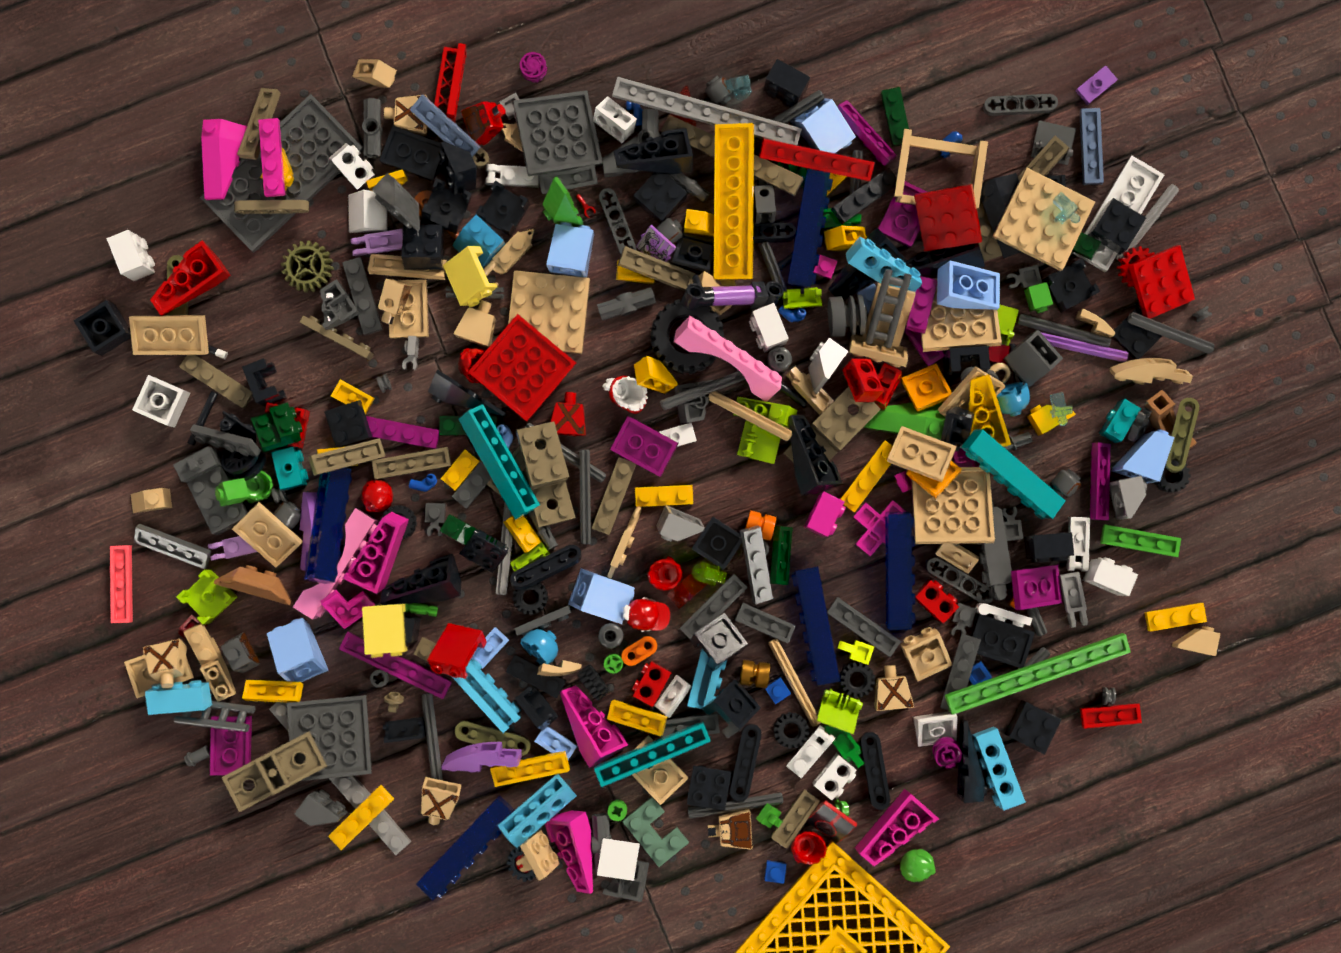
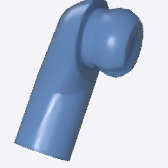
M501 424L497 427V430L509 449L514 437L510 428L507 425Z

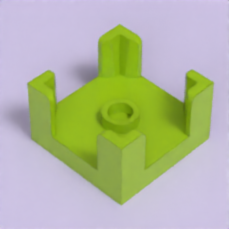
M203 570L198 575L200 579L190 589L183 590L177 596L181 603L189 604L199 615L197 619L203 625L210 624L237 598L231 589L214 584V581L219 577L212 570Z

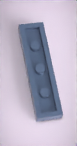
M421 95L411 107L410 111L443 141L469 151L472 158L481 148L425 95Z
M1084 108L1079 111L1083 185H1102L1104 178L1100 108Z

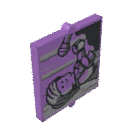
M653 225L649 226L647 231L641 235L642 238L636 247L644 254L665 262L671 259L670 255L676 246Z

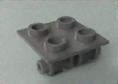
M1039 120L1031 157L1035 158L1056 135L1070 148L1058 163L1068 165L1069 158L1073 155V150L1071 149L1076 129Z

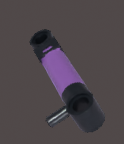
M694 275L692 277L693 283L687 286L681 298V304L685 309L692 311L698 309L699 306L749 305L750 309H758L772 303L776 306L784 293V288L775 281L768 282L766 286L764 281L751 282L749 286L703 287L699 275Z

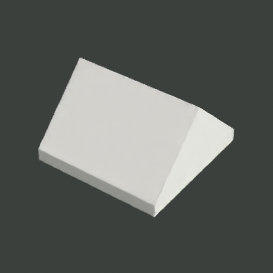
M361 190L348 195L349 233L387 231V208L374 198L376 194L373 191Z
M948 711L913 717L918 747L933 745L942 737L957 739V714L952 715Z

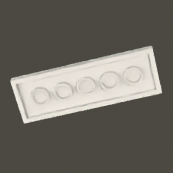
M1134 156L1129 157L1084 234L1088 235L1102 210L1112 198L1142 214L1164 174ZM1103 244L1100 245L1092 260L1073 252V254L1103 272L1108 271L1118 254Z

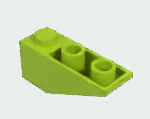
M737 397L736 401L786 428H790L789 416L797 415L798 411L788 405Z

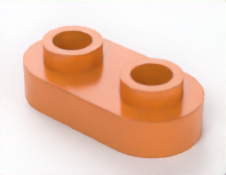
M645 636L626 647L622 652L623 662L628 666H634L651 656L657 650L656 640L651 636ZM646 642L651 643L652 646L650 649H646L644 647V644ZM633 652L635 658L629 659L628 653Z

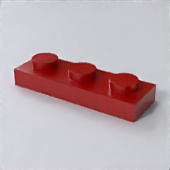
M1139 703L1080 708L1081 723L1084 729L1142 723Z

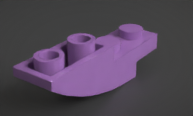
M303 492L300 530L304 531L300 570H321L322 554L327 553L328 527L324 499L321 492Z
M484 742L469 745L447 755L443 762L442 770L480 772L483 765L489 767H518L522 757V749H503L502 742Z

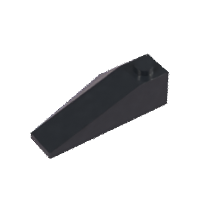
M878 228L865 238V240L870 239L879 249L887 250L895 259L899 258L903 262L906 261V258ZM847 262L828 290L835 297L842 296L845 299L860 291L864 285L868 283L873 284L877 281Z

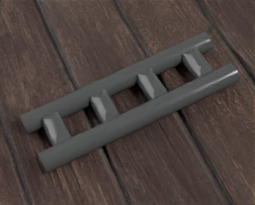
M885 269L865 340L868 344H872L874 338L884 340V347L891 348L912 277L908 273H904L903 279L891 277L893 271L890 269ZM889 284L900 286L898 297L886 295ZM884 302L895 305L893 315L881 313ZM879 321L890 323L888 333L876 331Z
M212 701V705L202 711L200 718L190 717L192 711L183 712L182 716H175L174 723L248 732L249 724H244L247 713L254 714L255 706ZM211 709L221 710L218 720L208 719ZM229 711L239 712L236 723L226 722Z

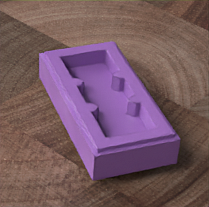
M1104 66L1075 91L1088 105L1118 79L1107 66Z

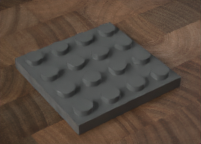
M587 90L513 100V108L528 176L548 174L590 165L601 166L603 164Z
M367 695L287 703L289 742L310 731L327 764V767L301 781L372 774ZM303 753L295 755V761L298 764L305 762L306 757Z

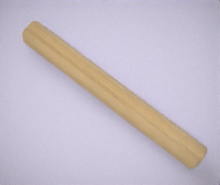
M717 391L711 392L708 396L709 401L785 441H788L792 436L791 430Z
M775 638L769 641L768 644L811 726L819 725L820 722H817L818 715L779 640Z

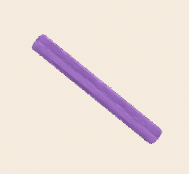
M1042 333L1053 347L1125 362L1128 358V352Z

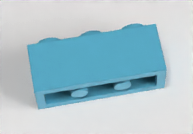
M201 680L191 681L189 684L174 682V686L171 688H162L161 683L154 684L152 688L145 692L148 715L206 710L212 705L209 682L201 683Z

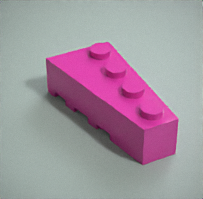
M393 512L384 516L342 579L375 594L383 590L387 585L409 519Z
M904 789L856 845L855 849L869 863L876 866L895 852V849L902 844L905 845L910 841V838L924 831L925 827L932 822L935 823L939 818Z

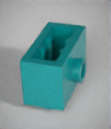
M1126 399L1118 401L1114 409H1111L1107 414V420L1099 434L1114 443L1121 442L1141 408Z
M290 447L271 452L280 490H289L307 485L308 473L306 469H303L302 461H304L301 450L297 447Z

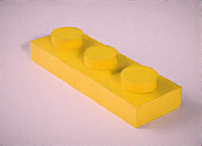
M692 485L635 488L636 507L693 504Z
M1204 603L1144 612L1148 631L1207 622Z
M246 680L242 699L245 701L300 702L303 684L301 682Z
M612 700L607 720L662 736L668 716Z

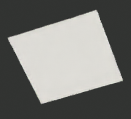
M603 838L597 875L634 881L639 844Z

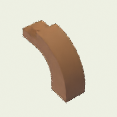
M1163 390L1147 400L1145 407L1152 411L1149 420L1156 431L1158 429L1167 431L1169 436H1171L1176 419L1173 411L1175 403ZM1193 438L1189 450L1197 443Z

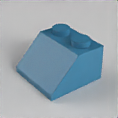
M476 214L462 228L452 246L458 252H461L467 246H480L483 254L478 259L482 268H484L502 249L505 242Z

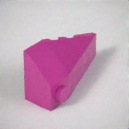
M223 119L203 120L201 141L204 198L206 200L225 198L233 180L231 176L235 167H238L240 163V157L237 153L247 126Z
M576 685L560 692L579 751L589 768L605 761L628 746L620 730L604 718L606 715L602 711L599 713L592 706V701Z
M575 810L557 814L545 823L548 837L551 843L555 841L560 851L557 853L559 858H563L568 868L566 871L576 891L591 894L593 892L591 828L587 814L584 811Z

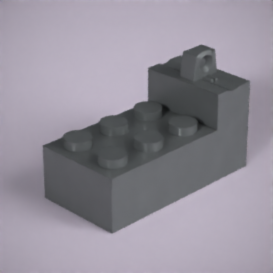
M206 447L173 464L181 482L187 483L211 533L220 535L233 528L250 510L245 501L243 503L220 506V502L215 496V488L221 482L234 479L221 465L222 454L220 450Z

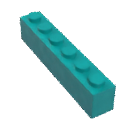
M482 404L468 410L458 420L514 519L516 520L530 513L540 504L484 405Z
M974 429L961 447L966 452L965 455L968 458L976 460L980 464L979 467L985 472H990L996 482L1004 484L1010 494L1018 496L1021 499L1020 502L1026 507H1031L1037 517L1053 519L1066 500L983 429Z
M701 721L598 764L594 767L601 787L711 742L704 722Z

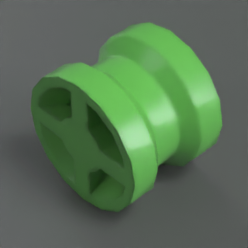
M610 654L604 660V668L609 673H618L623 667L622 657L618 654Z
M613 800L608 806V816L614 821L623 820L627 814V805L622 800Z

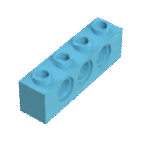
M860 236L846 252L847 262L879 283H882L885 269H890L893 271L891 277L898 278V276L903 275L899 277L903 279L904 273L912 275L908 290L915 292L922 285L921 274L917 269L909 268L901 259L892 257L887 250L879 249L870 239L865 240Z
M991 727L972 734L975 749L981 757L978 759L980 766L987 773V777H985L986 783L989 788L993 789L995 794L992 798L996 807L999 806L1002 810H1007L1025 803L998 729ZM988 746H993L994 752L991 755H986V748ZM996 764H1000V772L994 774L993 767ZM1007 783V790L1000 792V785Z
M556 774L503 820L498 827L505 837L518 848L577 795L559 774Z

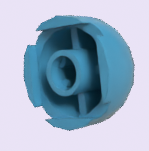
M1023 382L1005 385V388L997 396L1003 414L1017 416L1021 414V410L1027 407L1030 400L1027 383L1023 385Z
M541 629L532 630L520 640L530 656H535L537 658L536 661L541 665L543 663L550 665L557 657L558 645L555 642L557 638L549 630L547 632Z

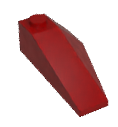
M203 240L186 251L182 261L178 266L174 267L172 274L161 284L150 299L161 316L216 287L231 276L221 260Z

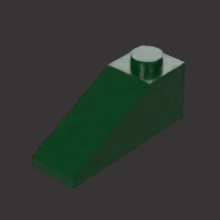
M449 514L440 532L466 545L472 537L473 531L478 529Z

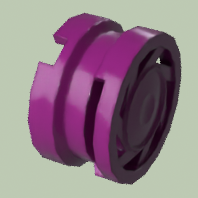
M529 52L521 58V73L527 81L539 82L546 76L547 65L541 54Z
M942 737L933 744L932 753L939 766L952 768L961 761L962 752L957 741L953 738Z

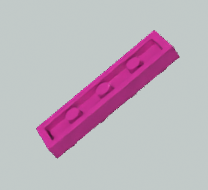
M278 118L261 119L258 122L264 196H285L280 120Z

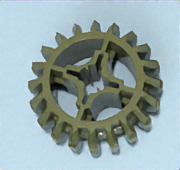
M300 241V247L293 244L294 250L287 249L289 256L284 255L283 259L286 262L281 263V266L285 267L282 270V274L286 275L284 279L287 282L290 281L289 285L291 287L296 286L298 291L303 288L304 292H308L310 287L311 291L315 292V286L322 289V282L328 284L325 278L332 277L328 271L334 270V267L330 266L333 263V260L329 258L330 253L328 251L325 252L326 248L324 246L319 247L317 242L312 245L311 241H307L305 246L304 242ZM304 253H314L307 258L300 257ZM319 258L321 259L320 272H318L316 269V266L319 262ZM295 261H297L299 265L298 269L296 270V275L294 274ZM302 262H304L305 264L310 265V266H311L310 268L313 270V272H312L311 270L305 268V267H304L305 265L302 264ZM308 275L315 276V278L308 281L301 280L302 278H306Z

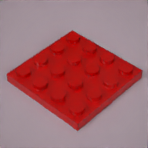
M517 314L468 373L528 422L577 363Z

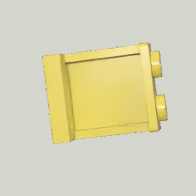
M467 246L443 265L460 306L474 307L480 303L481 299L490 296L492 291L497 288L496 283L488 282L478 257L483 254L480 246Z
M405 604L362 607L365 654H371V658L383 657V653H391V656H402V652L408 651L405 645Z

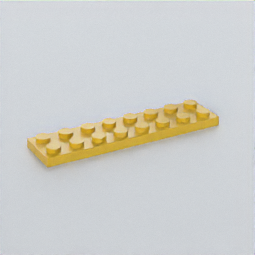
M715 124L714 279H753L754 124Z

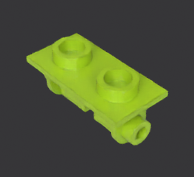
M817 287L804 288V294H800V289H786L782 296L784 309L822 306V291Z
M540 542L529 552L522 554L510 564L515 572L550 553L544 544Z

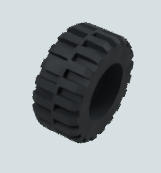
M680 299L674 300L672 304L668 303L662 311L657 313V317L652 323L651 344L655 356L667 366V369L678 371L680 374H694L696 371L701 372L707 366H711L718 357L700 352L683 354L676 351L669 340L672 326L676 322L691 316L724 338L722 321L720 322L718 314L712 311L711 306H699L696 310H687L682 306Z

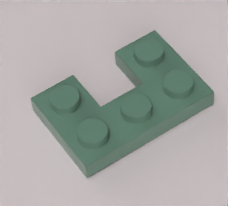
M651 797L622 822L657 866L660 867L685 847L689 841L677 826L663 838L659 836L651 826V823L665 811Z

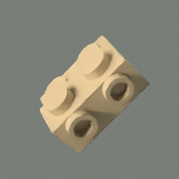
M924 628L920 635L915 637L913 635L904 638V642L900 644L917 681L952 666L941 635L936 628Z

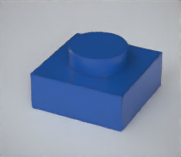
M980 661L973 666L969 680L974 685L989 680L992 676Z
M781 677L765 688L775 705L791 694Z
M767 860L764 880L784 884L787 864L785 862Z

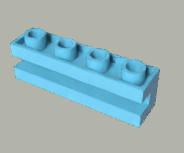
M701 649L687 706L702 709L715 698V690L720 689L722 678H719L720 671L725 670L727 660L718 669L712 671L708 666L710 658Z
M471 659L465 669L468 675L467 678L453 679L504 733L513 722L515 723L521 718V709L515 702L511 703L507 699L508 695L501 687L498 689L494 685L495 680L490 674L487 673L485 675L482 672L480 663L476 659L473 661Z

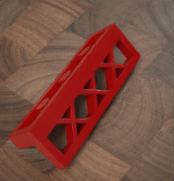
M458 43L457 49L444 47L434 103L438 108L445 104L447 107L446 116L453 122L456 121L467 54L466 44ZM447 53L456 54V60L452 64L447 60ZM451 69L453 78L447 81L444 73ZM448 87L450 89V96L444 99L441 91Z

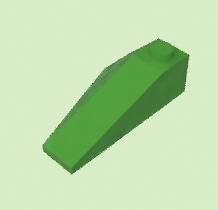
M556 176L542 205L545 209L542 211L548 221L552 219L555 224L566 222L572 224V227L584 225L582 218L577 216L579 212L575 208L571 196Z
M913 403L887 406L885 410L880 408L881 410L863 428L898 434L901 426L941 440L945 416L939 413L938 408L943 403L936 404L919 412L916 411Z

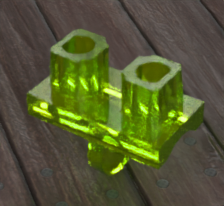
M701 562V564L695 565L692 570V575L697 581L715 586L716 582L725 583L727 573L720 571L717 566Z

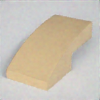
M1085 309L1077 312L1075 319L1093 325L1091 333L1110 338L1115 335L1114 330L1097 315Z
M563 660L557 667L543 663L539 666L537 675H569L581 669L582 664Z

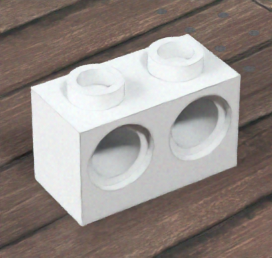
M608 96L595 108L593 118L596 124L621 143L634 132L637 118Z
M346 143L329 159L356 189H359L375 174L371 171L373 169L371 164L366 159L362 161L358 156L361 154L354 145L349 146ZM350 153L351 160L344 163L342 161L343 154ZM360 167L363 168V176L356 177V169Z
M836 753L812 784L829 799H837L844 791L843 786L855 778L856 769ZM841 765L846 766V773L838 775L837 768ZM833 781L835 784L834 788L826 790L825 783Z

